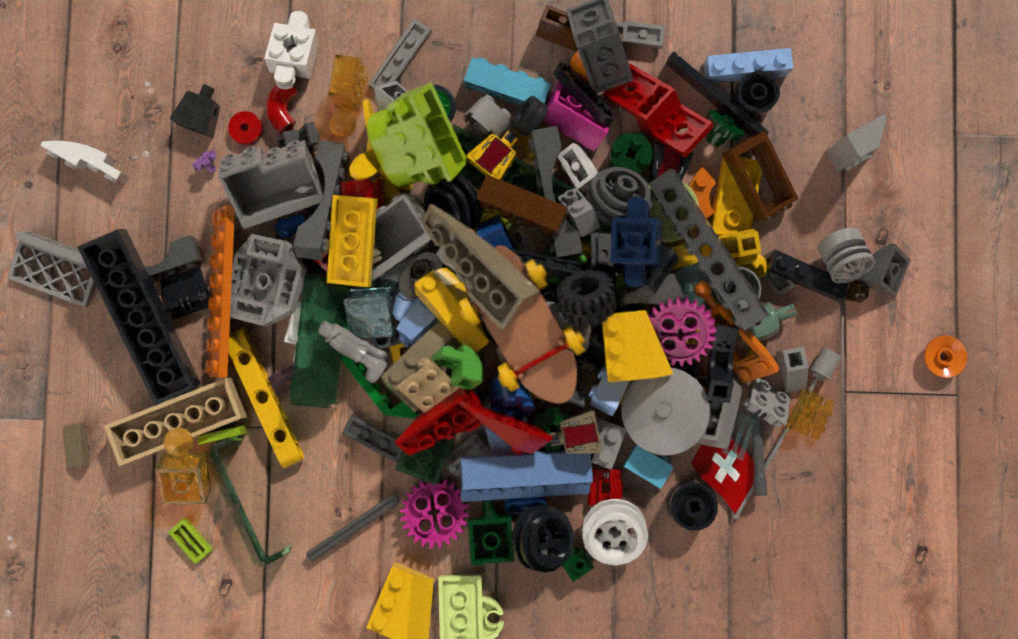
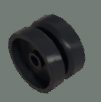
M684 480L676 483L669 490L666 497V509L669 516L681 527L690 531H700L709 527L715 521L718 513V501L715 494L707 486L694 480ZM690 502L694 503L692 508L689 506Z

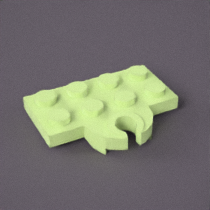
M482 574L439 575L440 639L496 638L503 628L504 621L499 620L497 623H491L487 617L490 613L504 615V612L496 600L491 597L482 596Z

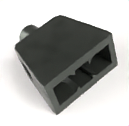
M203 84L199 94L187 91L172 113L170 120L178 126L213 139L220 112V106L211 99L215 89Z

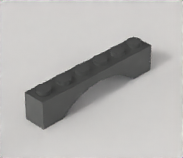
M553 126L532 130L528 143L530 151L534 150L535 159H532L534 172L538 171L540 179L536 180L538 192H542L544 198L556 202L552 188V172L555 161L561 151V142L558 127ZM565 220L559 236L553 234L551 236L552 242L549 243L551 255L561 259L580 256L583 253L579 231Z
M326 140L319 141L316 153L318 170L325 181L324 195L316 211L297 229L293 246L298 258L323 260L324 252L329 250L328 235L331 229L333 195L341 196L340 183L345 179L344 165L349 162V152L346 151L345 143Z
M673 273L666 277L655 295L642 287H637L638 289L633 292L627 289L618 293L616 307L618 309L634 303H653L659 305V302L667 305L668 298L675 302L677 296L682 299L685 295L676 275ZM591 325L590 335L597 325Z

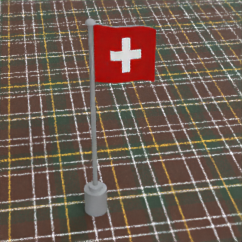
M822 348L810 369L815 379L766 460L765 471L818 381L830 380L842 359L837 353L827 348ZM730 438L728 449L700 445L690 463L698 475L722 496L734 512L732 514L733 518L739 519L741 511L754 491L753 459L732 438Z

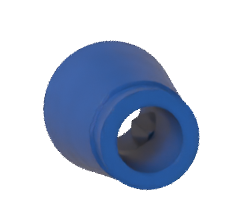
M299 213L277 220L278 223L274 227L282 240L286 237L289 239L306 220Z

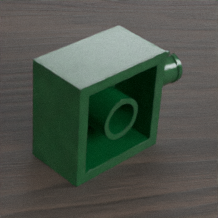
M482 500L483 515L481 517L468 518L471 565L515 562L512 547L511 515L496 514L495 501Z

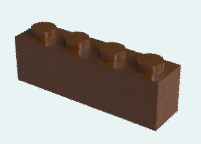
M546 5L539 21L536 36L577 52L567 12ZM619 33L620 38H621V41H622L623 38H624V35L621 34V33Z
M486 175L476 197L482 209L492 212L493 209L501 212L500 216L512 220V218L521 220L520 224L528 228H532V226L538 227L541 233L548 236L553 234L559 236L569 213L568 207L489 175Z

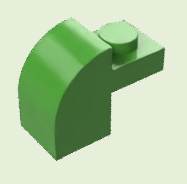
M463 344L457 350L453 347L443 346L432 355V361L435 364L451 369V385L472 390L482 382L481 361L476 352L469 346Z

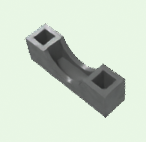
M189 235L170 242L168 254L163 261L154 266L144 267L152 283L159 281L158 278L179 274L178 271L185 268L186 270L199 267L198 264L204 262L197 238Z

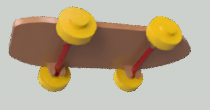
M501 245L494 247L536 288L541 289L547 285L544 279L547 274L541 264L537 266L532 259L524 265L513 251ZM540 292L529 308L505 330H502L473 300L471 302L466 297L459 301L461 307L459 312L464 321H469L474 327L482 322L480 314L509 365L504 363L498 366L500 373L498 379L503 387L507 386L513 392L520 388L517 381L519 379L529 391L547 401L564 403L572 397L577 378L576 361L572 348L576 355L583 353L585 349L582 344L585 343V340L580 331L575 332L572 326L563 331L561 330Z

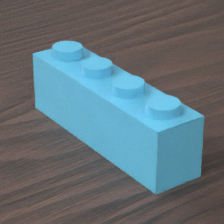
M480 57L477 59L471 58L464 78V87L519 106L530 96H535L543 103H546L551 84L543 78L537 77L534 79L528 77V74L525 72H514L505 65L497 64L496 66Z

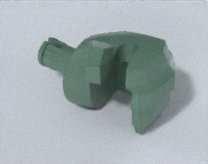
M770 302L766 303L764 307L768 311L769 316L759 321L758 326L754 324L748 330L759 341L771 338L780 330L779 321L797 316L796 311L787 313V311L795 309L793 304L774 309Z

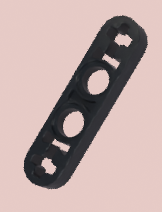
M559 63L553 72L554 76L599 124L606 127L610 126L616 118L613 110L575 70L566 63Z

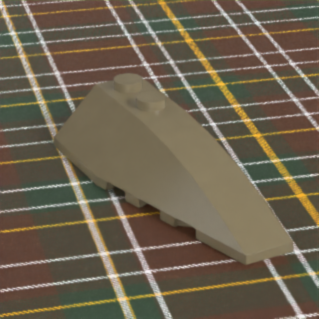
M433 204L428 207L421 220V224L435 245L440 246L443 250V257L448 264L451 263L457 271L456 277L458 280L464 282L469 289L468 295L502 330H505L529 308L540 291L480 236Z
M440 321L427 331L381 376L383 383L415 413L420 408L398 390L396 386L419 370L418 362L422 358L432 361V355L441 347L449 346L457 350L462 346ZM437 365L445 374L450 376V368Z

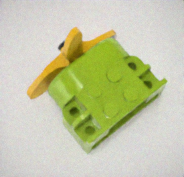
M432 82L403 93L391 102L386 109L374 113L369 98L363 100L368 143L366 152L359 154L350 165L349 169L352 178L363 180L379 171L394 187L402 192H406L413 188V183L419 181L436 184L443 178H446L448 182L452 181L468 163Z

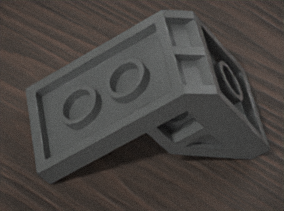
M590 0L567 9L573 37L591 88L597 94L634 81L609 0Z

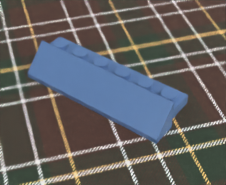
M566 450L534 452L533 454L523 453L522 455L508 453L461 456L462 502L589 494L590 483L593 482L590 453L568 454Z

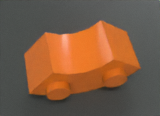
M702 167L690 180L688 186L694 191L698 199L699 208L707 219L714 213L710 205L709 196L716 182Z

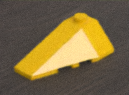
M449 267L432 270L414 284L417 297L461 345H467L477 353L489 343L481 323L473 327L469 321L465 322L459 312L461 310L459 301L466 297L470 299L463 282L458 280L456 274Z

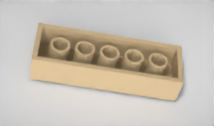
M224 378L107 424L104 427L118 466H124L195 439L197 436L205 435L248 418L234 378Z

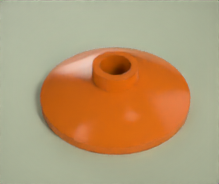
M947 335L938 336L932 339L925 348V364L936 376L943 378L954 377L961 373L966 366V348L955 337ZM941 353L945 355V359L943 361L940 359Z

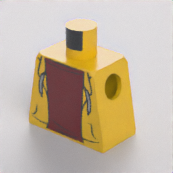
M509 131L502 139L491 134L466 156L467 160L485 176L489 175L503 180L516 158V152L511 147L518 139Z

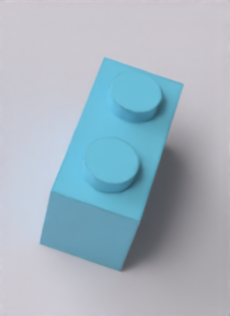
M635 443L622 463V466L660 489L674 466L669 464L671 461L664 455L657 457Z

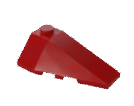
M459 387V389L425 413L422 412L395 441V444L410 456L434 446L435 442L444 438L450 440L454 438L455 434L466 430V433L473 431L482 423L459 405V400L484 407L473 389L467 390Z
M459 400V405L501 440L510 445V450L521 455L523 452L533 454L552 440L553 436L531 423Z

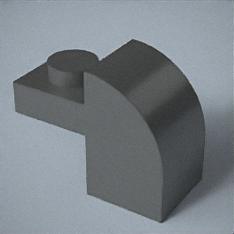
M308 122L299 130L282 132L276 140L279 149L286 147L292 141L298 140L301 142L305 140L310 153L318 149L319 132L315 128L314 122Z

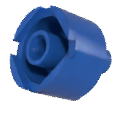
M498 377L490 383L491 410L523 420V417L529 415L534 410L533 393L519 379L517 381L520 388L511 392L507 386H502Z

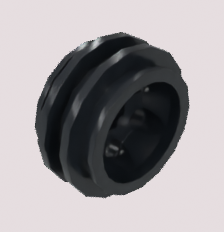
M456 175L452 181L448 182L446 178H443L436 184L428 185L424 194V206L426 209L433 204L474 231L482 219L483 209L476 199L478 192L465 177Z
M545 505L531 506L522 512L512 531V547L517 560L522 566L533 571L547 573L557 570L567 561L574 545V531L569 518L564 512L553 506Z

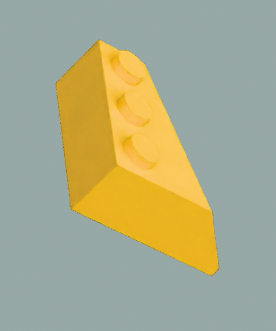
M646 310L613 313L611 317H607L605 322H602L608 382L650 379L673 374Z
M394 562L366 628L391 639H429L434 578Z

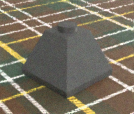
M891 243L872 254L876 262L874 267L867 274L858 278V280L865 282L867 287L896 298L911 260L896 244Z

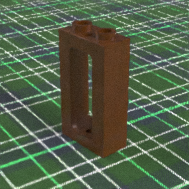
M765 131L722 153L755 221L760 219L768 221L777 216L775 212L779 210L782 212L793 206L792 202L799 199ZM749 149L752 150L775 196V199L765 206L739 157L740 154Z

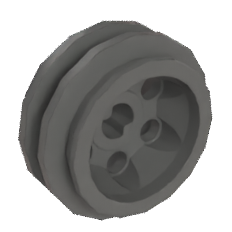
M611 167L598 172L587 189L586 199L594 208L597 219L612 227V218H627V203L633 197H642L648 201L649 210L652 207V195L650 194L651 190L647 182L639 174L627 168Z

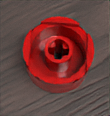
M371 179L341 182L342 196L377 199V209L386 206L383 179H377L375 182H371Z

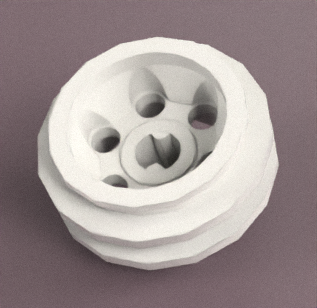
M619 499L604 500L591 507L584 517L582 536L585 548L593 558L601 563L615 566L627 564L638 558L646 548L648 531L645 517L638 507L630 502ZM598 528L603 530L600 534L595 532ZM633 528L634 532L628 533L627 530Z

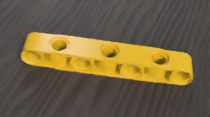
M242 327L230 333L229 354L280 465L285 469L304 460L303 451L248 332ZM245 354L250 356V362L247 365L242 362V357ZM262 392H266L268 395L266 403L260 401V394ZM280 430L286 434V439L283 442L277 438Z

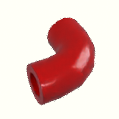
M275 85L267 98V117L279 134L291 131L296 125V121L287 111L288 103L298 94L294 87L282 89Z

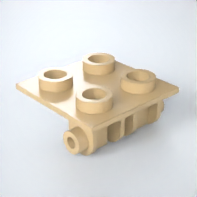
M422 358L418 362L419 370L396 387L425 413L459 389V387L451 385V378L433 361Z

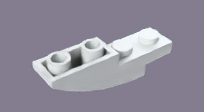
M44 141L41 143L42 147L48 149L46 154L57 160L59 157L65 159L64 164L74 170L77 167L86 170L88 167L96 173L101 170L106 173L104 177L114 183L119 180L125 184L129 176L111 167L116 159L95 148L68 141Z

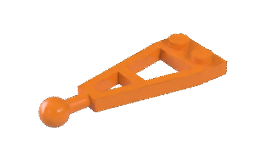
M706 281L697 282L694 286V293L699 298H703L710 307L707 311L711 312L709 318H714L715 323L713 326L715 327L716 323H722L719 314L730 325H735L732 319L734 315L731 310H726L722 303L717 304L711 295L710 284ZM742 327L739 328L738 334L757 354L740 360L734 350L732 368L740 380L746 383L777 373L780 367L769 351L748 329L744 331Z

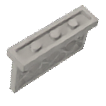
M18 231L15 239L19 240L7 279L82 307H88L95 283L91 276L90 279L84 281L80 270L87 268L79 250L31 231ZM24 247H30L34 256L26 259L23 254ZM49 254L54 263L45 266L41 256ZM36 259L41 269L33 273L28 262ZM64 261L70 262L73 268L72 271L66 274L60 265ZM22 265L28 274L24 278L16 276L18 267ZM56 266L60 277L52 280L48 269ZM43 272L48 283L39 285L35 276ZM75 273L80 284L71 287L67 277ZM63 280L67 290L58 292L54 283ZM82 287L85 293L83 301L77 299L73 290Z

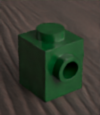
M574 546L562 567L572 582H574L594 568L592 561L595 559L587 549L584 551L581 546L578 548Z

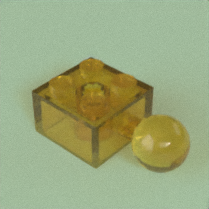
M335 54L328 96L335 108H339V111L331 116L329 127L331 132L339 138L350 137L355 132L356 120L351 112H360L361 105H363V100L366 97L363 91L364 85H368L369 73H367L366 66L363 65L361 58Z
M173 428L166 433L163 441L164 448L169 454H162L155 469L162 505L206 504L212 489L206 453H187L193 445L191 433L184 428Z

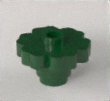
M710 109L705 116L714 126L705 139L714 147H720L727 139L739 142L745 133L735 120L718 110L713 111Z
M547 407L544 413L539 412L536 414L532 424L550 435L549 427L551 425L557 426L556 432L562 431L561 421L569 419L571 416L567 412L562 413L559 407ZM551 441L545 445L547 450L558 451L562 447V444L552 446Z

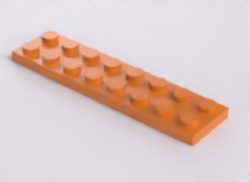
M225 205L216 210L212 215L214 234L211 235L213 255L210 256V267L213 268L212 276L209 277V288H212L211 297L208 298V309H211L210 318L207 320V330L210 331L209 339L206 341V351L209 352L208 360L205 362V373H208L209 378H227L235 218V210L232 205Z

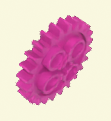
M677 296L676 302H672L668 298L667 305L659 302L660 309L652 308L654 315L648 314V317L667 360H671L672 366L675 365L676 361H679L680 365L683 366L686 360L692 365V358L700 361V353L707 356L705 348H713L709 341L716 340L712 334L716 332V327L711 326L715 321L714 318H709L711 316L710 311L704 312V304L697 307L696 299L690 304L688 297L684 299V302H681L679 296ZM694 317L696 321L693 324H687L685 319ZM671 318L674 322L671 325H665L663 320ZM678 329H682V334H678ZM689 338L697 339L695 344L686 343ZM672 339L675 343L667 346L664 344V341Z
M428 478L427 485L419 481L420 488L417 489L412 486L414 493L406 492L409 500H402L406 508L400 509V512L405 513V516L400 518V521L407 522L402 528L404 530L410 529L407 534L408 537L415 535L414 543L419 542L421 539L422 547H425L427 542H429L431 549L434 548L435 543L438 544L439 548H442L444 541L450 546V538L458 540L456 533H464L460 528L461 525L468 526V523L463 521V519L470 517L468 513L464 512V510L469 508V505L462 504L461 497H459L461 489L454 491L456 485L453 483L448 487V480L446 479L442 484H440L439 478H436L435 483H432L430 478ZM431 494L434 495L435 508L440 511L437 514L439 532H436L435 519L430 515L433 512L430 500ZM442 495L449 497V502L445 506L438 504V499ZM421 499H426L428 502V506L424 510H419L417 507L418 501ZM445 516H451L453 519L452 525L448 528L442 526V519ZM425 520H429L432 524L431 529L427 532L421 530V524Z

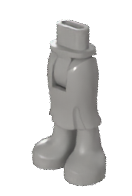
M326 320L322 322L318 333L325 337L324 341L329 342L332 348L350 357L356 363L360 362L367 367L365 375L367 381L370 383L377 381L387 365L385 361L388 359L389 354L382 349L369 345L368 341L359 339L338 324L334 323L331 325Z

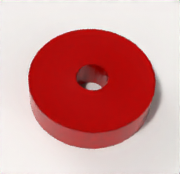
M240 111L231 117L228 123V132L231 138L238 144L248 146L256 143L261 138L263 124L254 113ZM248 125V130L243 131V127Z

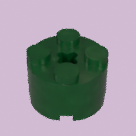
M641 133L623 134L611 146L608 155V165L610 168H627L641 176L652 161V147ZM627 153L633 155L634 158L631 160L630 157H626Z

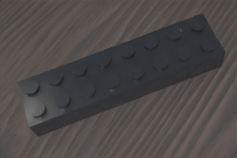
M127 229L114 230L78 246L77 248L154 405H158L199 386L201 382Z

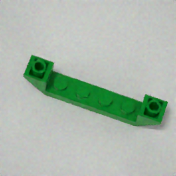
M338 315L335 318V324L355 334L352 330L354 326L347 317L343 319V317ZM332 348L383 415L412 419L419 416L417 412L412 411L403 401L392 408L390 405L393 403L386 394L381 395L377 390L380 387L376 381L370 383L365 379L366 374L364 372L366 368L360 362L356 363L350 357Z

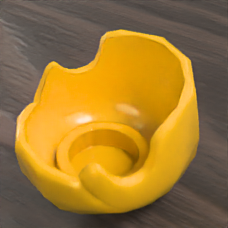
M757 253L735 258L734 261L738 267H744L753 271L758 278L766 276L767 262L761 254Z

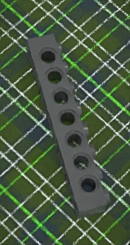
M669 169L649 183L651 187L650 194L656 201L659 200L663 208L661 210L667 219L671 218L675 224L673 229L679 237L683 236L686 241L685 247L691 255L694 254L698 260L696 264L702 273L706 272L710 280L708 282L715 292L718 290L722 296L720 301L726 310L730 309L734 317L732 319L738 328L742 327L745 331L769 316L768 311L676 171ZM671 190L676 193V199L673 202H669L667 199V194ZM682 208L688 211V216L685 220L679 218V211ZM694 226H697L700 230L697 238H693L690 234ZM706 244L712 248V253L708 257L702 253V248ZM718 262L724 266V271L721 275L716 274L714 271V265ZM728 281L735 283L736 290L734 293L726 290V283ZM742 299L748 303L747 311H741L738 308L739 300Z

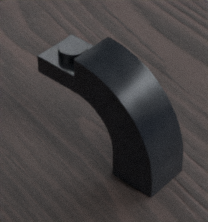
M716 323V332L714 333L716 340L711 341L713 348L709 351L707 366V400L730 403L734 385L732 364L739 328L736 325Z

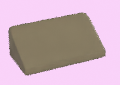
M86 423L64 425L67 467L90 465Z

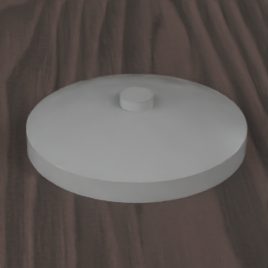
M671 368L672 375L634 380L628 387L622 402V420L631 439L644 450L658 455L679 454L692 448L705 434L710 420V404L701 384L688 373L675 368Z

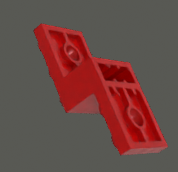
M630 63L629 67L634 81L604 91V97L632 114L641 131L686 158L714 127L713 123L682 105L673 87ZM636 87L634 91L627 92L630 88ZM688 128L685 133H678L679 130Z

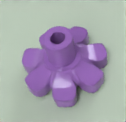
M214 150L204 152L202 157H199L192 164V167L198 171L205 167L209 173L214 172L216 167L212 160L217 158L216 152Z

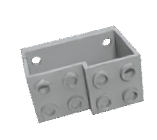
M298 140L292 141L286 147L280 149L278 147L272 148L266 154H264L262 147H249L243 153L237 155L228 154L220 160L218 177L243 229L321 203L324 195V185L305 140L301 142Z
M401 193L392 198L390 205L387 207L382 206L376 210L374 241L382 252L383 260L372 267L371 286L382 284L387 280L383 275L384 273L402 262L407 263L413 255L425 253L435 246V243L421 224L427 209L419 196Z

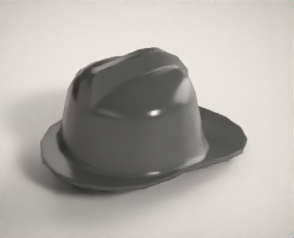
M428 252L415 254L410 257L406 263L405 270L399 278L398 286L401 294L408 299L418 298L415 294L414 284L430 271L441 269L442 262L440 258L434 253Z

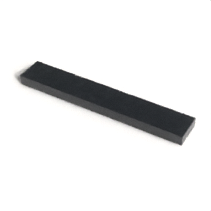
M676 52L671 53L665 64L721 112L735 120L748 135L752 137L763 131L766 134L769 133L768 130Z

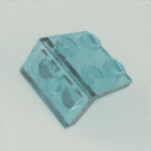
M391 287L350 289L343 300L349 331L358 338L392 336L393 330L388 305L392 296Z

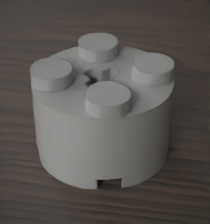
M488 94L485 97H481L463 116L465 123L469 121L472 125L469 129L482 141L491 134L496 135L500 139L511 127L509 120L511 114L506 109H501L497 106L495 100Z

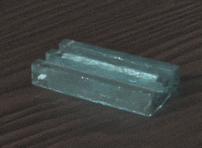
M737 413L729 446L739 418L742 419V423L732 451L723 448L721 453L743 460L757 420ZM748 421L750 422L746 436L744 438L740 453L736 454L745 426Z

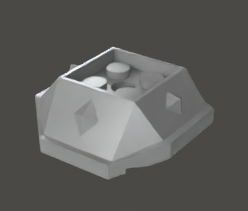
M251 234L247 239L248 241L235 253L232 264L230 317L269 327L296 312L307 269L301 259L296 257L291 243Z

